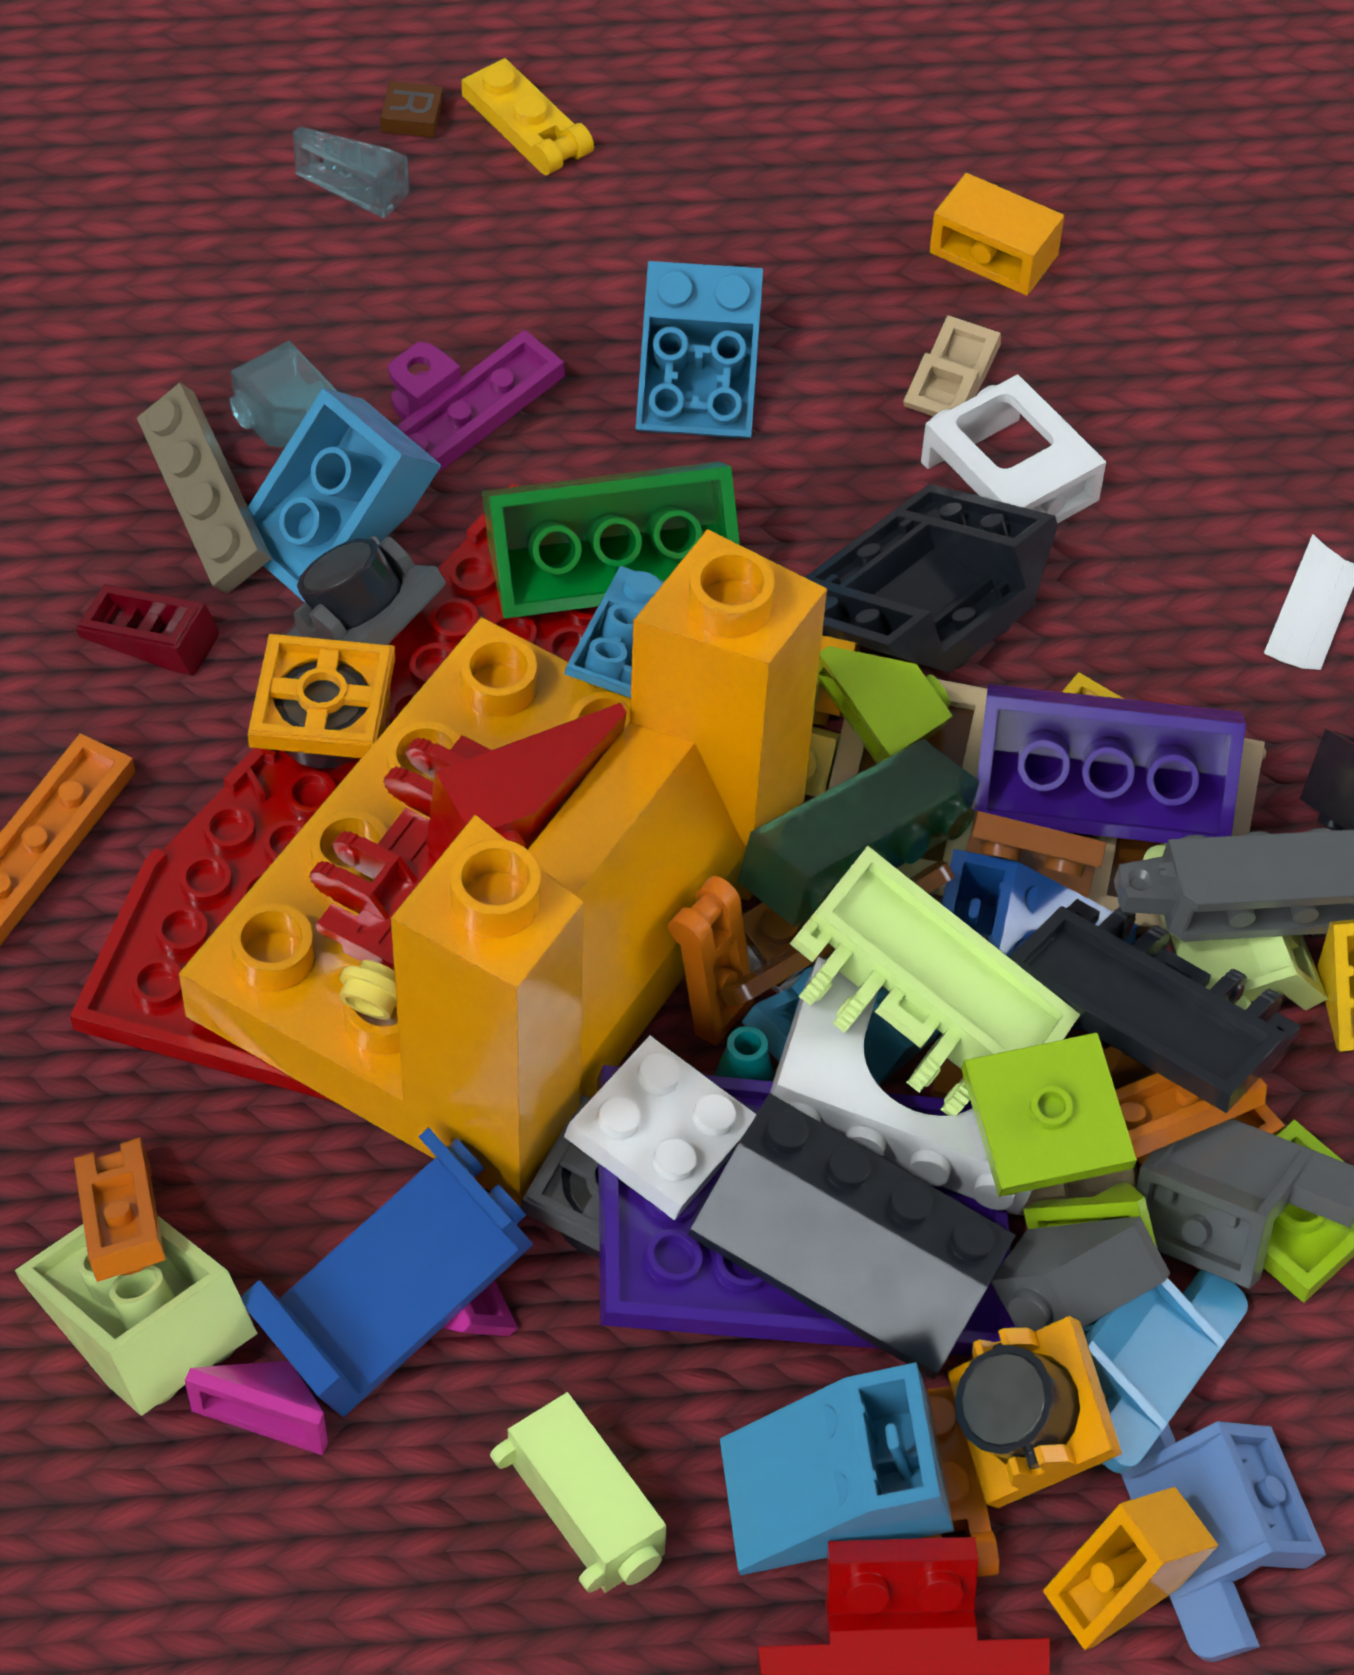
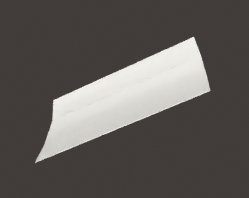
M1312 534L1264 654L1302 669L1321 670L1354 587V563L1344 560L1326 547L1314 534Z

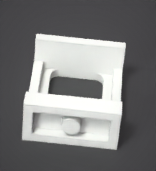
M1018 374L998 385H990L984 388L976 397L951 410L940 411L925 424L921 463L929 469L945 460L981 497L1055 515L1057 523L1099 501L1106 461ZM1021 414L1051 446L1011 468H999L975 444L1019 421Z

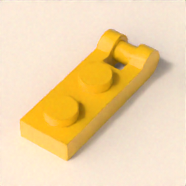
M506 58L461 79L462 96L542 174L548 176L561 169L563 161L573 157L579 160L594 151V142L588 129L582 123L574 124Z

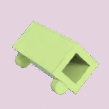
M568 1392L507 1429L508 1439L498 1444L490 1453V1457L499 1469L506 1468L512 1464L586 1566L587 1569L580 1575L579 1581L588 1593L594 1592L599 1588H602L604 1593H606L623 1581L626 1585H634L657 1569L662 1561V1556L665 1555L666 1524Z

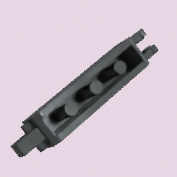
M1316 828L1301 833L1269 834L1256 831L1243 836L1205 837L1203 835H1189L1180 839H1169L1162 857L1119 864L1114 878L1118 903L1122 912L1164 915L1168 932L1184 942L1326 934L1330 922L1354 919V830L1332 831L1327 828Z

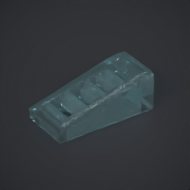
M300 126L293 132L297 175L383 218L389 215L407 197L409 193L407 156L380 146ZM319 156L323 158L324 163L319 162Z

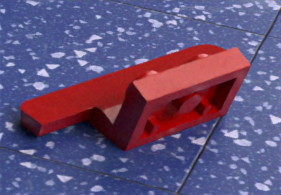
M975 1537L828 1541L825 1590L828 1644L758 1646V1667L760 1675H1050V1638L978 1640L974 1608L979 1559Z

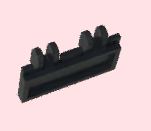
M1076 899L1067 908L1061 906L1009 956L1012 961L1080 1014L1074 1023L1075 1025L1090 1034L1098 1033L1099 1039L1225 1113H1228L1300 1033L1301 1025L1278 1013L1283 997L1270 988L1262 992L1246 1010L1235 1005L1244 992L1247 977L1234 968L1226 972V975L1222 976L1210 990L1207 989L1206 986L1210 982L1211 974L1167 950L1166 947L1169 944L1170 933L1164 928L1154 925L1133 946L1125 942L1124 940L1133 929L1136 914L1122 912L1120 906L1097 926L1095 923L1099 920L1100 911Z

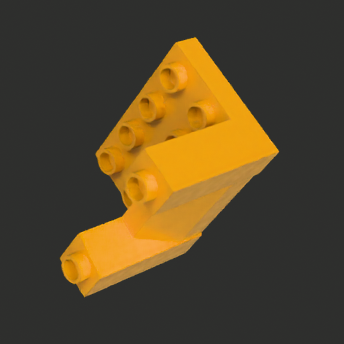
M707 529L633 620L631 698L565 675L567 661L481 617L181 970L179 978L186 1017L433 1159L436 1156L418 1137L428 1127L446 1147L458 1138L485 1168L475 1177L478 1183L489 1191L499 1184L520 1207L522 1199L566 1123L580 1107L581 1097L585 1095L592 1099L598 1092L597 1079L602 1066L619 1065L685 976L681 945L671 936L668 930V923L682 908H691L697 902L696 892L711 876H717L729 882L738 892L740 900L748 901L801 830L827 588ZM621 703L627 712L624 731L617 737L528 850L515 842L506 840L477 815H474L391 917L397 1007L394 1008L391 1018L388 1020L377 1019L360 1013L343 1003L339 995L344 985L339 980V977L344 967H360L361 961L345 954L342 944L317 932L316 923L331 903L356 916H359V914L333 901L331 897H326L325 894L320 893L314 887V884L310 882L311 878L309 875L315 865L322 860L323 862L334 863L336 867H342L372 883L374 879L357 871L353 866L349 867L347 863H343V860L337 857L338 855L334 852L335 849L332 846L341 832L345 830L347 832L351 831L354 834L357 833L362 838L365 837L378 844L405 807L430 820V817L393 798V795L388 793L383 783L384 777L395 766H402L404 769L408 768L410 772H415L434 782V779L429 777L427 773H422L419 769H415L416 767L410 764V760L407 759L406 749L412 741L418 737L420 739L424 737L426 740L430 739L432 743H438L450 750L460 736L463 735L494 750Z

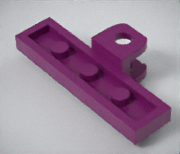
M525 329L462 377L460 366L440 349L426 342L415 343L388 364L389 378L398 389L397 391L394 390L391 394L392 407L403 420L396 427L441 464L436 475L565 377L564 361ZM416 363L426 364L430 368L428 372L421 371L416 375L410 373L408 369Z

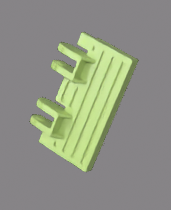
M869 846L866 847L790 943L791 946L811 962L815 960L827 943L835 948L834 952L798 996L811 1006L815 1001H820L832 986V979L838 972L859 988L852 997H848L836 1012V1019L832 1023L843 1033L853 1024L881 986L886 988L889 993L875 1010V1013L919 1048L926 1043L935 1029L942 1033L906 1082L918 1092L923 1087H928L941 1071L940 1066L946 1058L961 1069L964 1060L1063 1040L1080 1016L1077 1011ZM964 1076L944 1098V1105L940 1110L946 1115L957 1116L970 1100Z

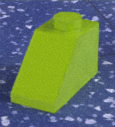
M828 646L820 651L818 680L881 770L941 731L953 717L948 710V707L951 706V701L942 684L931 674L925 677L917 664Z

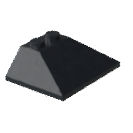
M929 483L805 576V578L827 588L822 634L855 642L869 649L951 673L954 669L965 665L972 655L995 637L1007 632L1015 621L1033 608L1058 528L1056 516Z

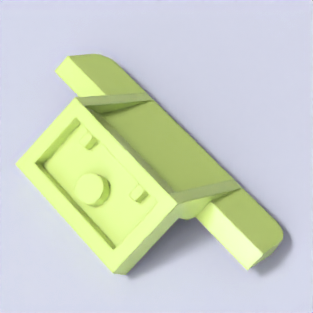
M1167 843L1151 847L1145 853L1143 860L1162 857ZM1159 915L1164 929L1168 931L1164 915ZM1170 933L1169 943L1173 953L1211 974L1210 982L1206 986L1207 989L1210 990L1230 969L1234 968L1246 975L1247 983L1245 984L1244 992L1235 1003V1005L1244 1010L1251 1005V1001H1254L1268 988L1280 995H1286L1305 1011L1328 1000L1303 935L1184 942Z

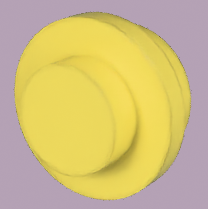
M363 960L360 967H344L339 977V980L344 985L339 995L340 1000L347 1006L365 1015L383 1020L390 1019L394 1008L397 1007L395 971L385 965L369 960Z

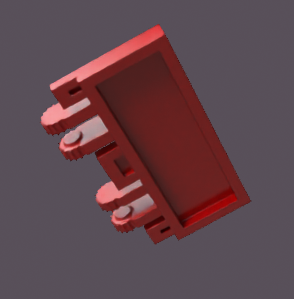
M463 735L460 736L450 750L438 743H432L430 739L426 740L424 737L422 739L418 737L412 741L405 754H407V759L411 762L410 764L416 767L415 769H419L422 773H427L429 777L434 779L435 771L491 751V749ZM402 766L391 768L383 781L388 793L392 794L393 798L398 799L399 802L402 801L407 806L430 817L434 782L415 772L412 773L408 768L404 769ZM405 807L378 844L365 837L362 838L357 833L354 834L351 831L347 832L345 830L341 832L332 846L335 849L334 852L338 855L337 857L343 860V863H347L349 867L353 866L357 871L374 880L370 883L342 867H336L334 863L331 864L328 861L323 862L322 860L320 863L318 862L310 872V882L314 884V887L320 893L325 894L326 897H331L333 901L358 913L359 916L331 903L317 921L316 931L342 944L345 954L361 962L363 960L374 961L394 970L391 917L436 863L427 846L430 820Z

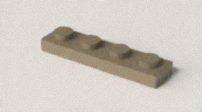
M179 382L139 415L137 420L212 586L228 594L272 558L194 391Z

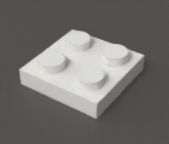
M649 1036L570 1121L564 1137L673 1220H676L731 1157L756 1114L653 1037Z

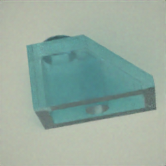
M289 340L231 371L234 397L230 398V406L235 418L243 428H252L268 446L286 447L322 388L337 390Z

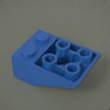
M953 849L950 868L955 877L946 883L942 905L1007 957L1025 942L1061 906L1067 908L1076 899L1100 911L1099 920L1095 923L1097 926L1111 913H1114L1018 861ZM1135 923L1131 933L1124 940L1132 946L1135 944L1138 927ZM1075 1024L1072 1026V1028L1084 1030Z

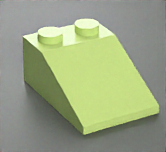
M159 1216L158 1220L166 1261L147 1266L142 1271L132 1275H118L99 1282L96 1281L88 1260L85 1232L82 1224L21 1265L15 1272L22 1284L107 1386L141 1416L156 1405L171 1399L180 1388L185 1386V1378L190 1368L209 1367L220 1363L230 1357L235 1349L258 1334L228 1270Z

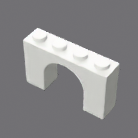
M817 958L805 987L826 962L825 959ZM840 972L834 976L832 986L820 1001H815L810 1006L801 998L799 999L770 1090L771 1094L930 1186H941L974 1198L978 1203L987 1208L1006 1210L1019 1215L1033 1190L998 1197L973 1108L959 1113L957 1116H936L916 1112L889 1097L873 1079L864 1056V1038L878 991L845 1033L832 1023L836 1019V1012L848 997H852L859 988Z

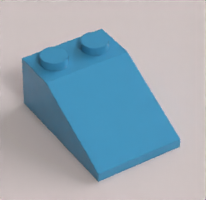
M322 388L248 506L272 558L263 566L305 602L297 588L300 575L323 553L350 540L358 538L368 539L371 536H376L380 542L384 540L411 514L438 472L441 464L364 399Z

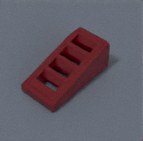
M107 584L102 586L75 629L81 638L164 669L191 676L196 674L219 635L218 627L206 604L203 602ZM119 609L125 610L116 625L110 624ZM142 617H144V619H143V621L141 622V624L139 625V627H138L137 629H135V627H136L137 624L139 623L140 619H141ZM164 625H166L167 627L165 628L163 633L160 634L162 628L164 627Z

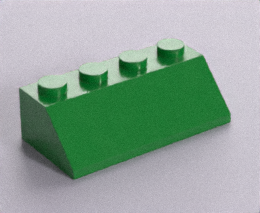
M720 461L482 491L489 552L503 618L599 606L620 566L633 571L650 573L665 582L707 529L740 545L732 468L730 465Z

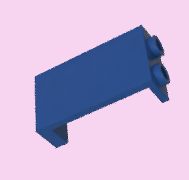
M429 1127L418 1137L436 1158L281 1298L260 1280L241 1296V1300L248 1312L316 1395L343 1418L534 1245L517 1226L526 1216L523 1210L499 1184L487 1193L475 1179L485 1169L458 1138L446 1147Z

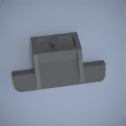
M1229 1119L1153 1151L1140 1168L1136 1190L1145 1197L1159 1252L1248 1289L1261 1279L1275 1218L1285 1210L1288 1203L1349 1228L1354 1223L1353 1165L1235 1119Z

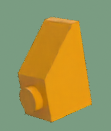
M1174 1486L1120 1503L1044 1588L1043 1592L1085 1651L1094 1648L1178 1590L1219 1545Z

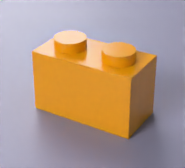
M965 173L934 212L929 253L1028 296L1059 254L1065 215Z

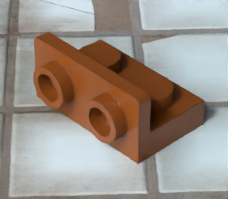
M975 811L966 851L1018 861L1088 898L1095 868H1101L1107 842Z

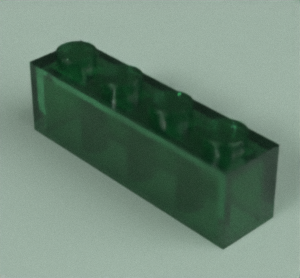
M922 739L750 832L737 882L795 927L815 913L867 846L895 868H898L905 863L913 864L917 862L929 849L947 839L955 840L968 829L974 818L975 812L972 805L980 781L926 740Z

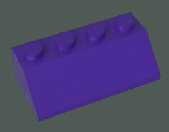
M988 684L973 819L975 811H981L1063 832L1167 843L1169 839H1180L1189 835H1203L1205 837L1232 836L1246 729L1244 716L1239 711Z

